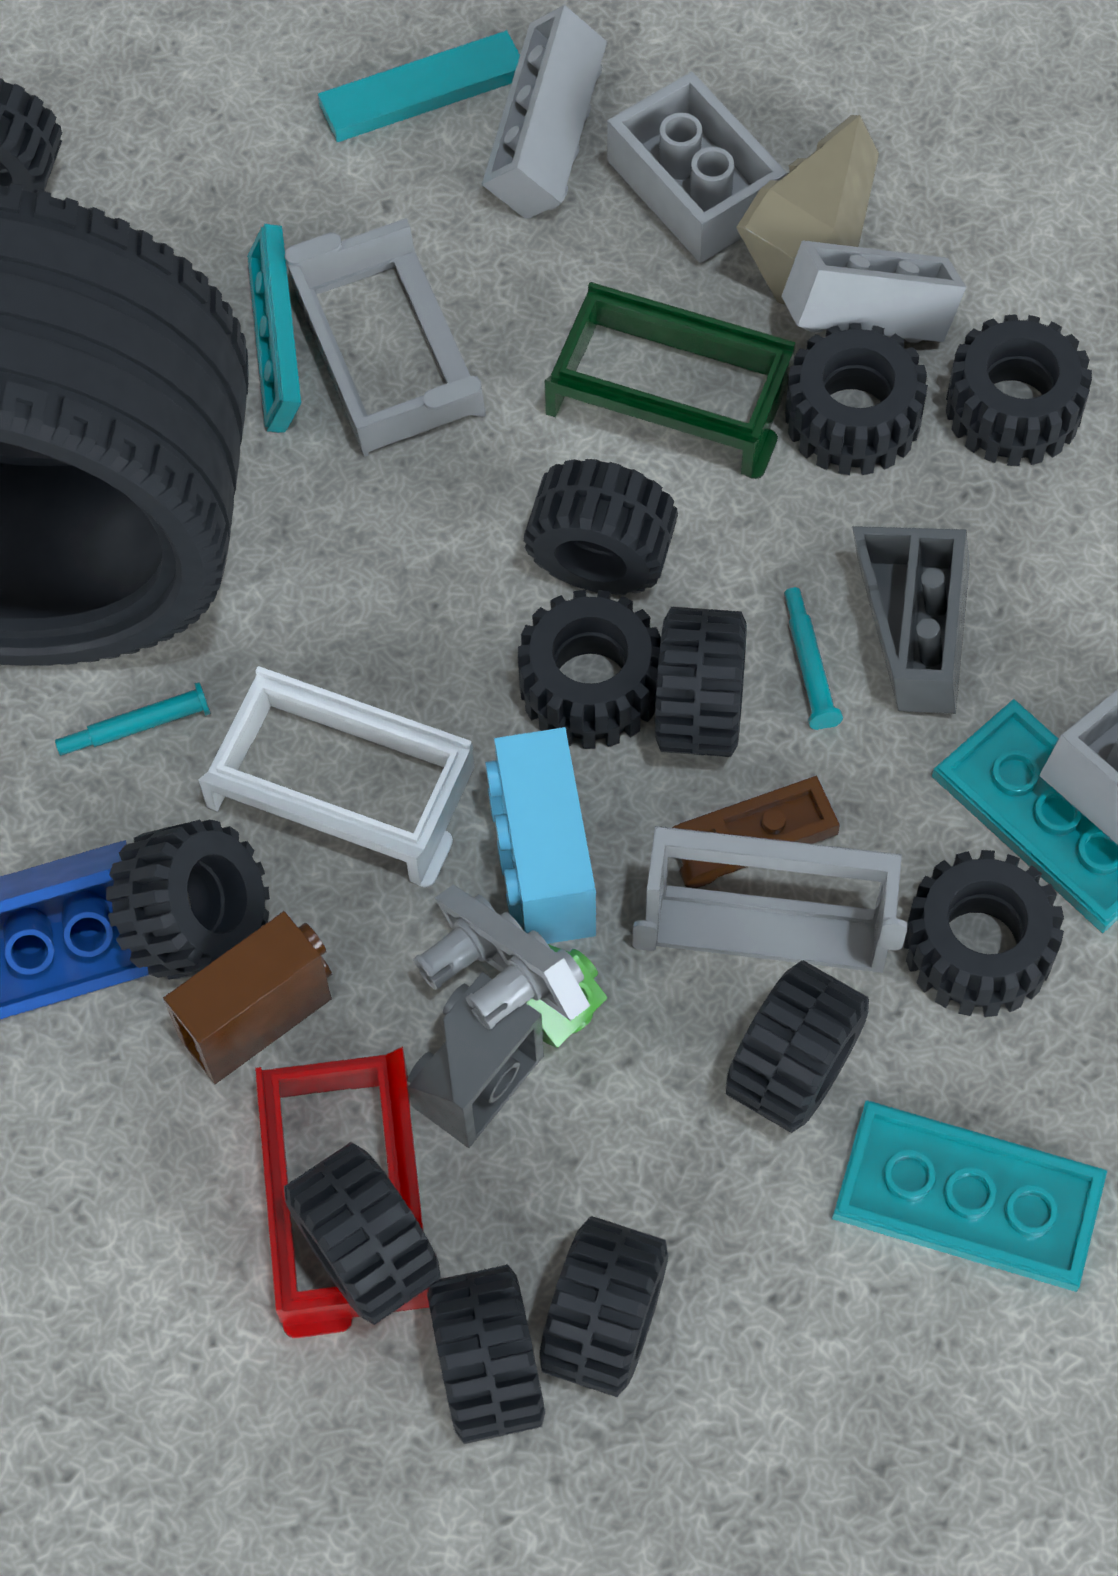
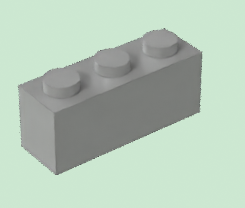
M802 240L781 297L797 327H802L811 332H823L827 328L837 325L843 331L849 329V323H861V329L872 330L873 325L885 328L884 335L891 337L896 333L905 341L911 343H918L922 340L944 342L966 290V285L949 258Z

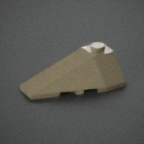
M851 115L817 143V150L808 158H798L789 165L790 172L781 180H770L760 188L736 227L776 301L781 304H785L781 296L802 240L859 247L879 157L878 150L860 115Z

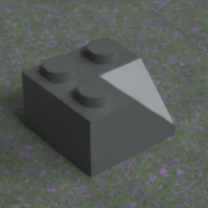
M481 972L470 987L467 984H462L450 996L443 1009V1014L446 1015L443 1018L446 1041L435 1055L431 1052L425 1053L414 1065L408 1077L411 1106L467 1148L471 1147L544 1057L542 1014L527 1003L496 1023V1026L491 1030L486 1029L472 1012L474 1008L468 1005L466 997L471 993L474 994L493 980L484 972Z

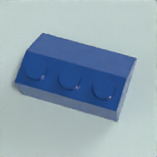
M126 840L0 876V1019L149 975L147 967L138 968L130 961V949H121L116 940L120 935L117 926L110 925L108 913H113L112 902L106 900L107 887L114 884V880L109 873L112 864L121 861L119 852L127 844Z

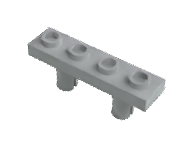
M453 884L435 897L453 931L421 955L418 954L413 958L416 967L421 969L419 972L425 981L434 990L439 989L444 982L477 959L481 962L486 961L499 970L501 973L474 994L471 993L466 997L468 1005L474 1008L472 1012L486 1029L491 1030L494 1028L496 1023L518 1007H521L531 998L536 1001L540 999L570 1021L590 1006L579 986V983L584 980V975L575 960L564 949H560L558 952L553 951L538 932L532 930L526 933L508 912L499 915L480 894L472 897Z

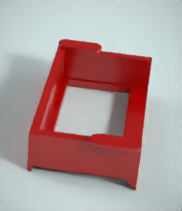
M403 1047L386 1055L262 1070V1067L255 1068L275 1306L283 1330L291 1338L341 1333L350 1328L353 1317L360 1316L354 1311L337 1287L298 1291L292 1219L285 1202L284 1186L288 1184L281 1098L379 1086L389 1179L424 1231L407 1083L408 1070ZM429 1288L394 1312L429 1308Z

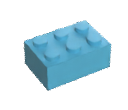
M566 728L494 738L496 760L485 762L489 785L488 796L491 815L496 825L498 838L497 848L502 875L505 877L508 913L523 928V931L529 933L535 930L543 937L547 944L596 936V889Z

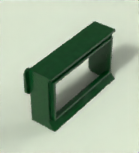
M589 282L588 292L551 376L544 380L546 415L556 418L565 397L589 403L743 450L741 474L751 479H759L765 474L777 444L778 436L770 428L788 386L790 367L794 363L796 342ZM600 325L768 375L749 423L576 372L596 326Z

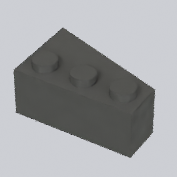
M852 526L857 560L898 711L956 714L970 568L967 529Z

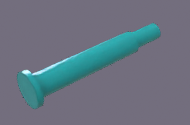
M789 588L784 592L790 615L789 626L812 711L808 718L809 726L814 730L835 727L842 722L843 715L840 709L834 707L811 617L806 613L800 588Z
M194 683L195 690L88 725L85 730L55 739L58 752L62 756L91 745L95 748L204 711L205 716L210 715L211 712L201 683Z

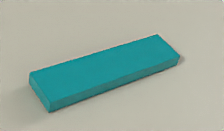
M505 30L318 93L319 106L338 143L512 84L520 54L508 31Z
M264 223L247 258L264 425L268 432L281 433L286 432L301 405V394L283 229L279 225Z

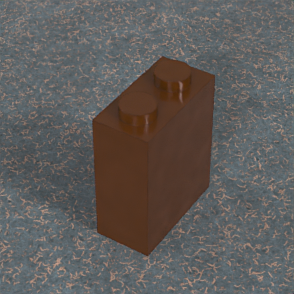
M285 911L163 997L180 1041L214 1084H217L332 1000L327 981L332 972L322 957L327 952L324 944L307 923L297 927Z

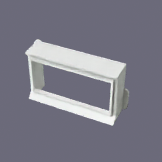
M258 666L256 669L257 675L208 772L198 779L207 808L218 812L224 798L228 797L407 862L410 882L416 883L421 887L433 885L453 843L452 836L446 831V828L474 769L472 741ZM270 707L284 710L444 767L414 833L238 771Z

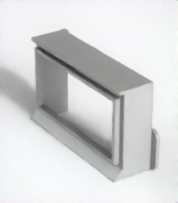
M407 218L341 241L338 234L327 233L293 245L286 250L285 259L294 292L364 457L368 456L370 451L469 415L486 416L481 381L478 376H470L416 255L411 228ZM395 268L446 384L428 390L423 396L367 415L316 294Z
M655 826L647 884L646 920L634 922L633 947L639 950L654 951L656 946L795 963L804 960L812 965L883 973L888 950L901 949L907 932V922L896 918L902 854ZM668 857L877 881L881 883L875 909L667 885Z

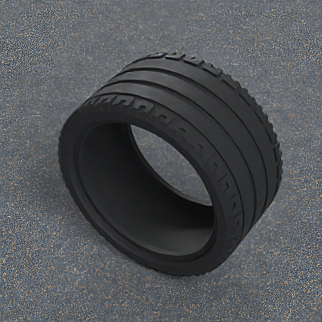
M10 184V187L0 186V665L53 666L57 664L71 665L77 664V662H96L99 659H113L120 657L121 654L140 652L141 648L154 647L158 645L159 641H167L173 638L175 633H182L188 629L189 624L197 622L202 613H206L210 603L214 602L217 591L221 585L229 548L234 495L240 460V446L246 412V395H248L249 371L246 339L244 334L241 333V325L238 318L233 317V309L230 304L222 301V293L217 287L208 285L209 279L202 272L193 270L192 263L185 257L175 256L173 248L165 243L153 241V235L144 230L130 228V223L121 218L111 219L105 216V211L95 207L84 208L78 205L79 201L70 198L60 200L51 197L50 192L38 190L35 193L23 190V186Z

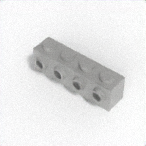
M565 4L529 24L482 181V185L526 219L532 218L546 210L555 209L565 199L568 192L567 182L573 161L580 150L578 143L584 122L591 111L590 101L595 83L602 72L601 62L607 41Z

